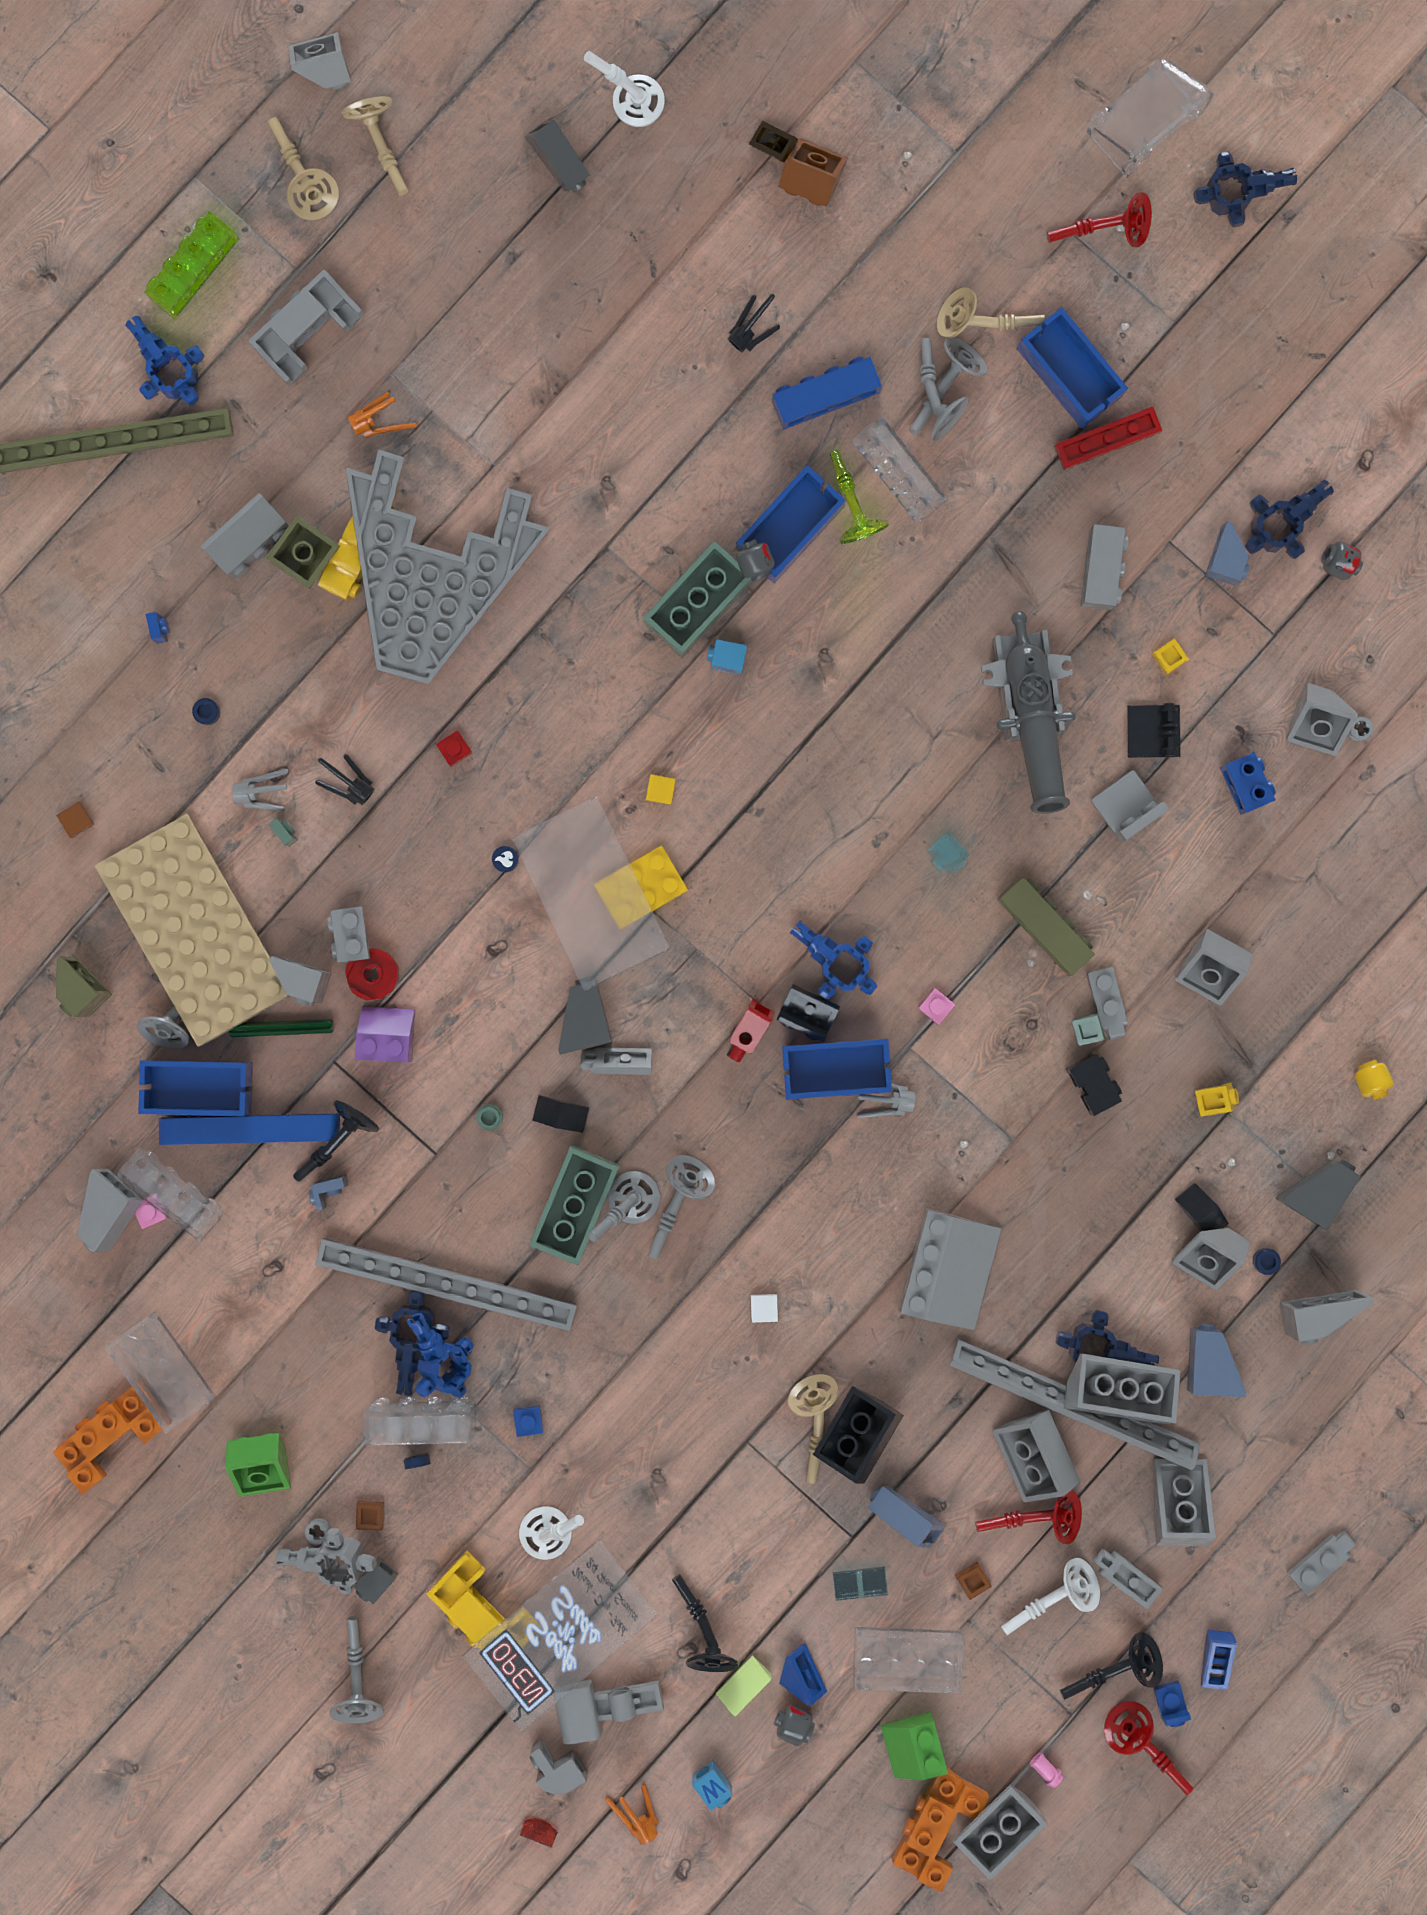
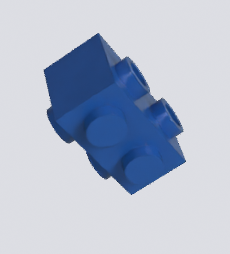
M1255 752L1219 767L1240 815L1275 801V788L1270 780L1267 781L1263 772L1265 771L1264 763L1259 756L1256 757Z

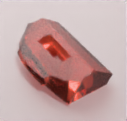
M536 1818L525 1819L520 1832V1836L552 1848L555 1837L558 1834L551 1824Z

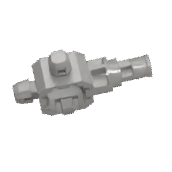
M338 1528L328 1530L326 1539L321 1547L309 1545L306 1548H300L299 1551L279 1548L275 1556L277 1566L294 1565L305 1573L317 1572L320 1581L326 1585L337 1586L341 1594L351 1593L360 1573L371 1572L377 1565L376 1557L363 1554L361 1543L353 1537H343ZM339 1556L340 1560H345V1564L340 1566L339 1562H335L334 1559Z

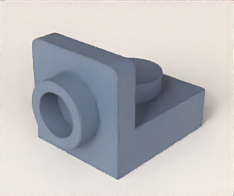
M346 1175L312 1184V1190H309L311 1204L316 1205L317 1210L324 1209L326 1207L324 1193L326 1192L327 1197L343 1193L342 1188L348 1186Z

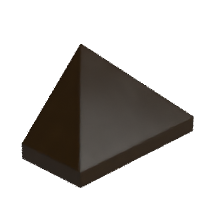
M762 121L749 145L785 163L798 139Z

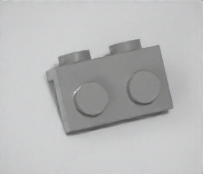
M364 907L331 910V917H328L329 932L334 934L335 943H331L333 958H337V963L370 959Z

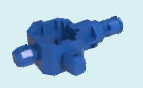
M139 316L132 317L135 325L128 320L125 326L139 342L140 353L146 360L145 371L152 379L149 382L146 380L140 386L139 391L149 400L157 396L158 391H161L169 399L177 400L181 397L189 405L196 403L199 400V396L193 387L198 382V374L192 365H198L205 356L197 345L192 346L183 355L176 346H168L161 337L151 333ZM170 359L174 361L178 359L187 370L184 373L186 377L174 382L175 385L173 387L170 385L166 387L157 375L160 372L158 368L161 366L165 367L170 363Z
M801 920L798 921L795 926L801 931L793 928L790 934L808 947L806 950L811 953L810 956L821 964L822 975L828 979L819 988L818 993L825 999L831 998L836 993V987L842 991H850L859 985V989L869 995L875 991L877 984L870 977L868 979L865 977L870 970L869 960L863 956L864 953L867 954L873 944L871 940L863 936L855 943V948L849 944L838 945L828 936L824 937L820 933L817 935L803 924ZM843 950L863 966L848 985L828 970Z
M422 1313L412 1315L411 1318L414 1320V1323L411 1319H408L407 1323L417 1336V1349L422 1354L417 1369L423 1377L416 1385L415 1391L424 1398L428 1397L434 1390L451 1393V1395L457 1398L463 1397L466 1393L464 1381L471 1374L472 1365L467 1356L473 1349L472 1341L468 1338H462L455 1345L444 1342L439 1333L429 1328ZM447 1358L452 1359L450 1361L451 1366L449 1367L450 1372H446L442 1377L437 1376L440 1373L438 1369L441 1367L439 1363L444 1362Z

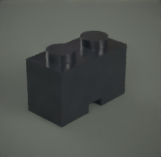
M1092 1054L1066 1068L1074 1086L1082 1088L1084 1095L1080 1097L1090 1115L1096 1116L1122 1102L1119 1096L1122 1094L1118 1083L1115 1080L1111 1081L1107 1072L1110 1071V1068L1103 1057L1099 1058L1098 1055Z

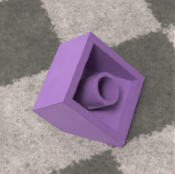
M362 1006L356 1033L355 1059L412 1062L415 1009Z

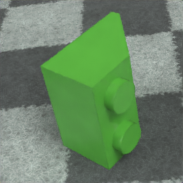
M267 1433L262 1436L241 1437L236 1440L227 1441L225 1469L239 1497L291 1489L286 1448L279 1433Z
M932 1712L881 1725L894 1778L926 1780L948 1774Z

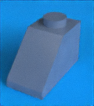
M1227 521L1220 528L1205 576L1235 586L1241 579L1245 580L1250 565L1246 564L1249 555L1231 522Z

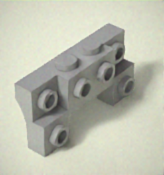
M324 269L305 288L293 293L285 307L274 311L270 316V321L248 342L282 380L290 386L308 369L305 363L295 354L306 341L331 318L346 333L364 316V313Z

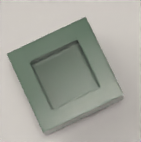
M276 818L268 824L285 846L290 847L298 841L294 836L296 830L287 820L283 822Z
M1099 1013L1072 1020L1079 1046L1105 1040L1106 1037Z

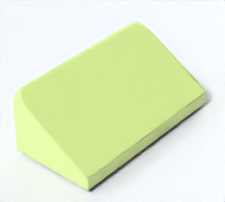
M752 1655L716 1692V1695L735 1717L771 1681V1673Z

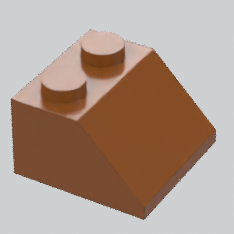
M799 139L786 160L778 187L784 189L790 195L804 197L814 205L827 206L834 194L848 158Z

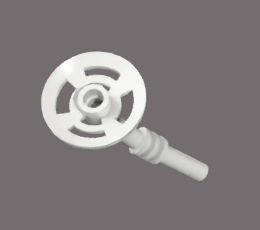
M591 51L586 52L584 61L605 74V78L617 86L613 94V107L616 115L622 122L633 127H644L654 123L660 117L664 109V93L654 79L646 75L627 77L626 72L615 64H608ZM634 81H644L651 86L649 87L643 83H634ZM624 88L627 91L626 101L619 103L620 93ZM657 95V106L651 112L648 108L651 104V96ZM628 110L630 113L635 115L643 114V118L631 117L627 115L626 112Z
M542 1506L535 1508L521 1522L519 1529L520 1542L525 1551L535 1558L543 1560L556 1558L567 1549L571 1540L572 1530L583 1525L584 1518L581 1515H577L568 1520L564 1513L554 1507ZM542 1515L543 1518L535 1521L531 1528L527 1526L534 1517ZM554 1516L560 1522L553 1524L550 1520ZM543 1523V1525L540 1526L538 1531L534 1530L537 1525ZM526 1537H532L534 1543L540 1547L538 1552L531 1548ZM551 1540H555L551 1545L547 1546ZM559 1541H563L557 1550L548 1553V1550L554 1548Z
M1081 1558L1069 1560L1064 1568V1585L1039 1600L1036 1598L1034 1600L1035 1603L1030 1602V1606L1026 1605L1024 1611L1002 1625L1001 1628L1006 1635H1009L1030 1619L1035 1620L1036 1615L1038 1617L1041 1616L1040 1612L1045 1613L1046 1608L1066 1596L1069 1597L1076 1608L1083 1612L1095 1610L1100 1600V1587L1095 1572ZM1080 1570H1082L1086 1575L1089 1584L1087 1583L1086 1579L1079 1574ZM1089 1594H1090V1600H1089L1088 1604L1085 1605L1084 1602L1088 1599Z

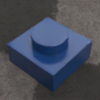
M157 612L145 614L151 640L157 644L168 642L166 634L170 633L166 618H163Z
M540 1405L513 1410L517 1437L542 1434L544 1432Z

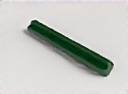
M331 1019L242 1023L229 1030V1035L234 1038L325 1034L333 1032L334 1024Z

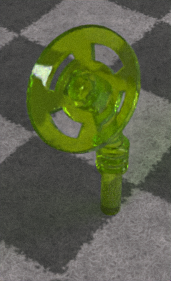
M832 451L830 457L837 473L836 481L840 491L846 497L854 519L852 520L853 527L848 529L839 538L840 544H847L867 538L889 526L888 520H868L867 516L863 515L854 491L855 484L853 478L846 470L840 451Z

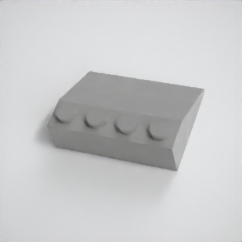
M925 1208L898 1307L900 1313L928 1321L975 1330L1001 1228Z

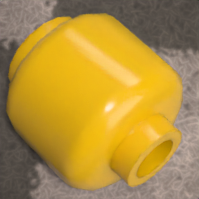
M1372 1060L1357 1067L1358 1071L1354 1074V1079L1363 1097H1373L1374 1101L1389 1095L1387 1090L1394 1086V1081L1386 1064Z

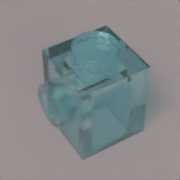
M949 831L927 849L933 857L931 860L932 864L939 872L944 870L948 874L953 870L957 873L968 864L965 861L969 856L968 852Z

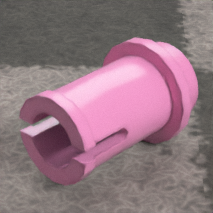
M1039 1752L1031 1759L1029 1765L1045 1780L1044 1784L1046 1786L1055 1788L1063 1780L1061 1770L1059 1768L1056 1769L1044 1757L1042 1752Z

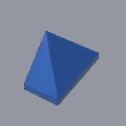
M800 1645L786 1657L779 1684L807 1706H811L827 1693V1690L807 1645Z

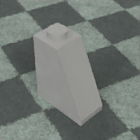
M92 1169L89 1175L77 1236L84 1242V1246L92 1252L110 1251L138 1210L143 1199L109 1169Z

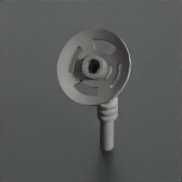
M955 337L947 338L944 341V348L952 360V366L936 388L941 403L944 400V394L959 373L965 371L975 376H984L988 371L986 362L981 355L969 344ZM928 397L923 403V409L909 429L916 436L933 413Z
M923 338L921 339L922 366L920 367V376L932 411L935 413L934 416L937 418L931 434V439L937 441L958 421L965 411L969 399L962 397L949 406L941 404L935 386L936 368L932 362L931 339Z
M175 1006L164 1017H144L137 1024L139 1033L148 1041L158 1046L169 1049H181L186 1047L189 1042L188 1034L175 1023L179 1016ZM148 1027H152L155 1030V1034Z
M679 1155L672 1158L667 1165L666 1174L676 1192L666 1213H662L664 1218H660L661 1224L657 1225L659 1230L648 1254L653 1259H658L668 1233L672 1232L671 1227L675 1225L673 1221L677 1220L675 1216L684 1197L705 1199L714 1191L715 1179L712 1172L704 1163L694 1157ZM684 1165L691 1166L699 1172L696 1174L692 1170L684 1169ZM675 1167L676 1171H675V1173H674V1179H673L672 1170H673V1168ZM703 1180L706 1181L705 1192L701 1191V1189L703 1188Z
M629 1171L618 1176L613 1181L608 1193V1203L611 1210L605 1214L604 1220L588 1234V1238L592 1242H596L611 1227H616L621 1221L637 1224L651 1218L657 1211L660 1203V1192L656 1182L649 1175L639 1171ZM627 1179L631 1180V1182L625 1184L619 1192L616 1191L620 1183ZM640 1179L651 1187L653 1194L647 1195L645 1190L639 1186ZM632 1186V1190L627 1195L623 1194L628 1187ZM621 1200V1204L616 1206L615 1201ZM641 1201L645 1202L642 1207L636 1209L635 1206L639 1205ZM648 1203L652 1204L647 1213L637 1217V1213L642 1212L648 1206Z
M351 1616L347 1618L349 1638L347 1661L351 1666L352 1696L349 1697V1700L334 1705L330 1709V1716L332 1719L343 1723H366L380 1718L384 1713V1709L376 1702L365 1700V1696L362 1695L361 1663H363V1647L359 1643L358 1617Z

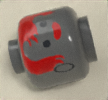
M756 539L741 545L743 550L737 553L736 559L745 578H751L752 581L772 574L771 569L774 567L775 562L767 543H757Z
M1343 541L1327 546L1321 558L1324 571L1341 580H1347L1353 575L1356 576L1363 566L1361 551Z
M793 1705L788 1706L785 1711L779 1710L774 1721V1725L777 1726V1736L795 1746H800L803 1742L807 1744L815 1727L811 1714Z

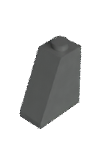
M554 119L544 121L524 136L564 191L572 189L573 192H576L586 185L584 179L589 177L590 174Z
M590 977L575 980L576 986L570 987L558 1049L560 1055L612 1042L598 982H591Z
M1331 1160L1278 1194L1276 1199L1317 1226L1327 1230L1361 1176L1354 1172L1356 1167L1345 1160H1341V1162Z

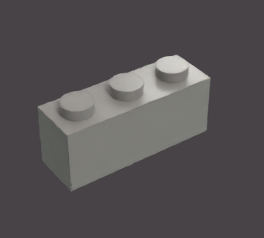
M1097 524L1091 527L1080 607L1112 610L1116 607V604H1120L1122 588H1118L1119 578H1123L1125 572V562H1121L1122 553L1126 552L1128 547V536H1125V528Z

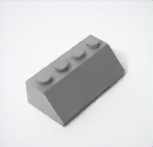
M1080 1354L1067 1381L1065 1408L1158 1424H1176L1180 1370Z

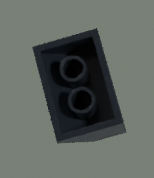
M852 1386L812 1455L855 1484H865L904 1415L878 1398Z

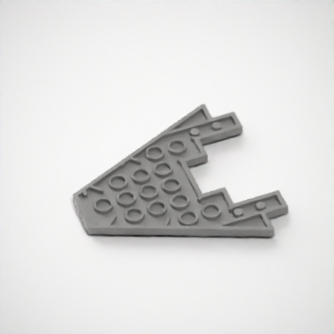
M378 450L372 475L349 468L346 471L376 670L428 685L546 535L549 527L526 521L532 495L506 488L493 538L468 531L461 556L412 543L410 540L417 516L391 509L404 457Z

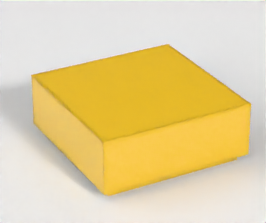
M1175 638L1152 653V656L1165 675L1189 660Z
M650 774L646 801L672 805L676 779Z

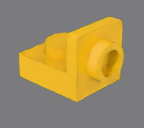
M1232 1083L1195 1091L1200 1117L1232 1112L1237 1108L1236 1104H1239L1238 1092L1236 1088L1233 1089Z

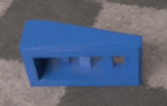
M1207 1630L1201 1677L1202 1687L1228 1690L1237 1647V1641L1233 1633ZM1214 1653H1222V1654H1225V1655H1224V1656L1214 1655ZM1212 1664H1221L1223 1667L1212 1666ZM1210 1673L1221 1674L1222 1678L1210 1677Z

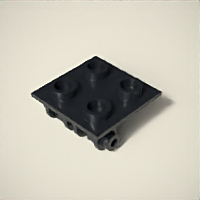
M1164 703V705L1127 706L1128 758L1181 757L1180 705Z

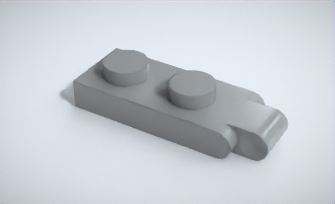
M1113 967L1086 973L1096 1013H1099L1103 1030L1107 1031L1109 1040L1124 1037L1125 1030L1123 1026L1128 1025Z
M596 1047L592 1051H583L581 1053L580 1067L584 1070H591L594 1074L651 1075L652 1049Z
M1342 1531L1336 1537L1334 1534H1331L1292 1567L1287 1574L1308 1595L1350 1558L1351 1554L1349 1551L1355 1546V1542L1345 1531Z
M1102 1548L1093 1559L1101 1567L1098 1570L1101 1575L1147 1610L1163 1590L1161 1585L1115 1550L1110 1554Z

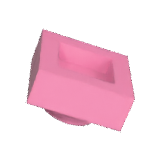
M934 988L918 1009L939 1025L955 1004Z
M158 1194L144 1199L135 1213L142 1229L168 1218Z

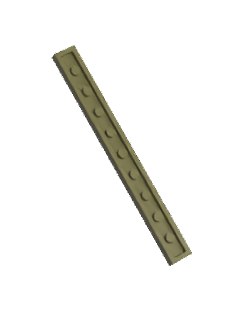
M224 408L0 444V473L233 437L230 410Z

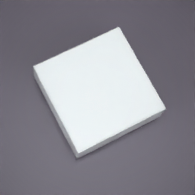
M777 1294L751 1295L752 1323L778 1322Z

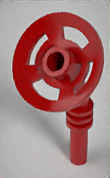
M1138 192L1130 200L1127 211L1124 214L1092 220L1089 217L1086 221L1082 219L1081 223L1076 221L1074 225L1047 232V240L1050 243L1075 235L1081 237L1082 234L1088 235V232L1090 234L1094 233V230L1123 225L1129 245L1138 248L1146 241L1151 227L1152 209L1150 199L1146 193Z
M1071 1490L1065 1496L1058 1497L1053 1510L1020 1513L1018 1510L1016 1513L1010 1512V1515L1004 1513L1002 1517L976 1521L975 1526L977 1532L1002 1527L1011 1529V1526L1016 1528L1017 1525L1022 1527L1023 1523L1052 1521L1057 1540L1062 1544H1071L1076 1539L1081 1526V1502L1076 1492ZM1070 1503L1072 1504L1073 1513H1072L1071 1509H1069V1504H1070Z
M1126 1701L1115 1706L1108 1714L1104 1724V1736L1110 1748L1122 1755H1133L1144 1749L1153 1758L1152 1762L1156 1764L1157 1768H1161L1160 1771L1162 1773H1166L1185 1795L1190 1794L1193 1790L1190 1783L1173 1766L1174 1762L1169 1760L1170 1757L1165 1755L1163 1750L1160 1751L1150 1741L1154 1731V1722L1149 1710L1144 1705L1135 1701ZM1128 1711L1129 1717L1125 1718L1120 1725L1115 1724L1117 1718L1122 1713ZM1138 1711L1144 1714V1716L1147 1719L1148 1725H1146L1145 1721L1138 1715ZM1136 1720L1140 1721L1142 1727L1136 1724ZM1121 1733L1128 1737L1127 1741L1123 1739ZM1113 1734H1116L1118 1740L1124 1744L1123 1747H1120L1115 1742ZM1137 1742L1139 1745L1133 1748V1744Z

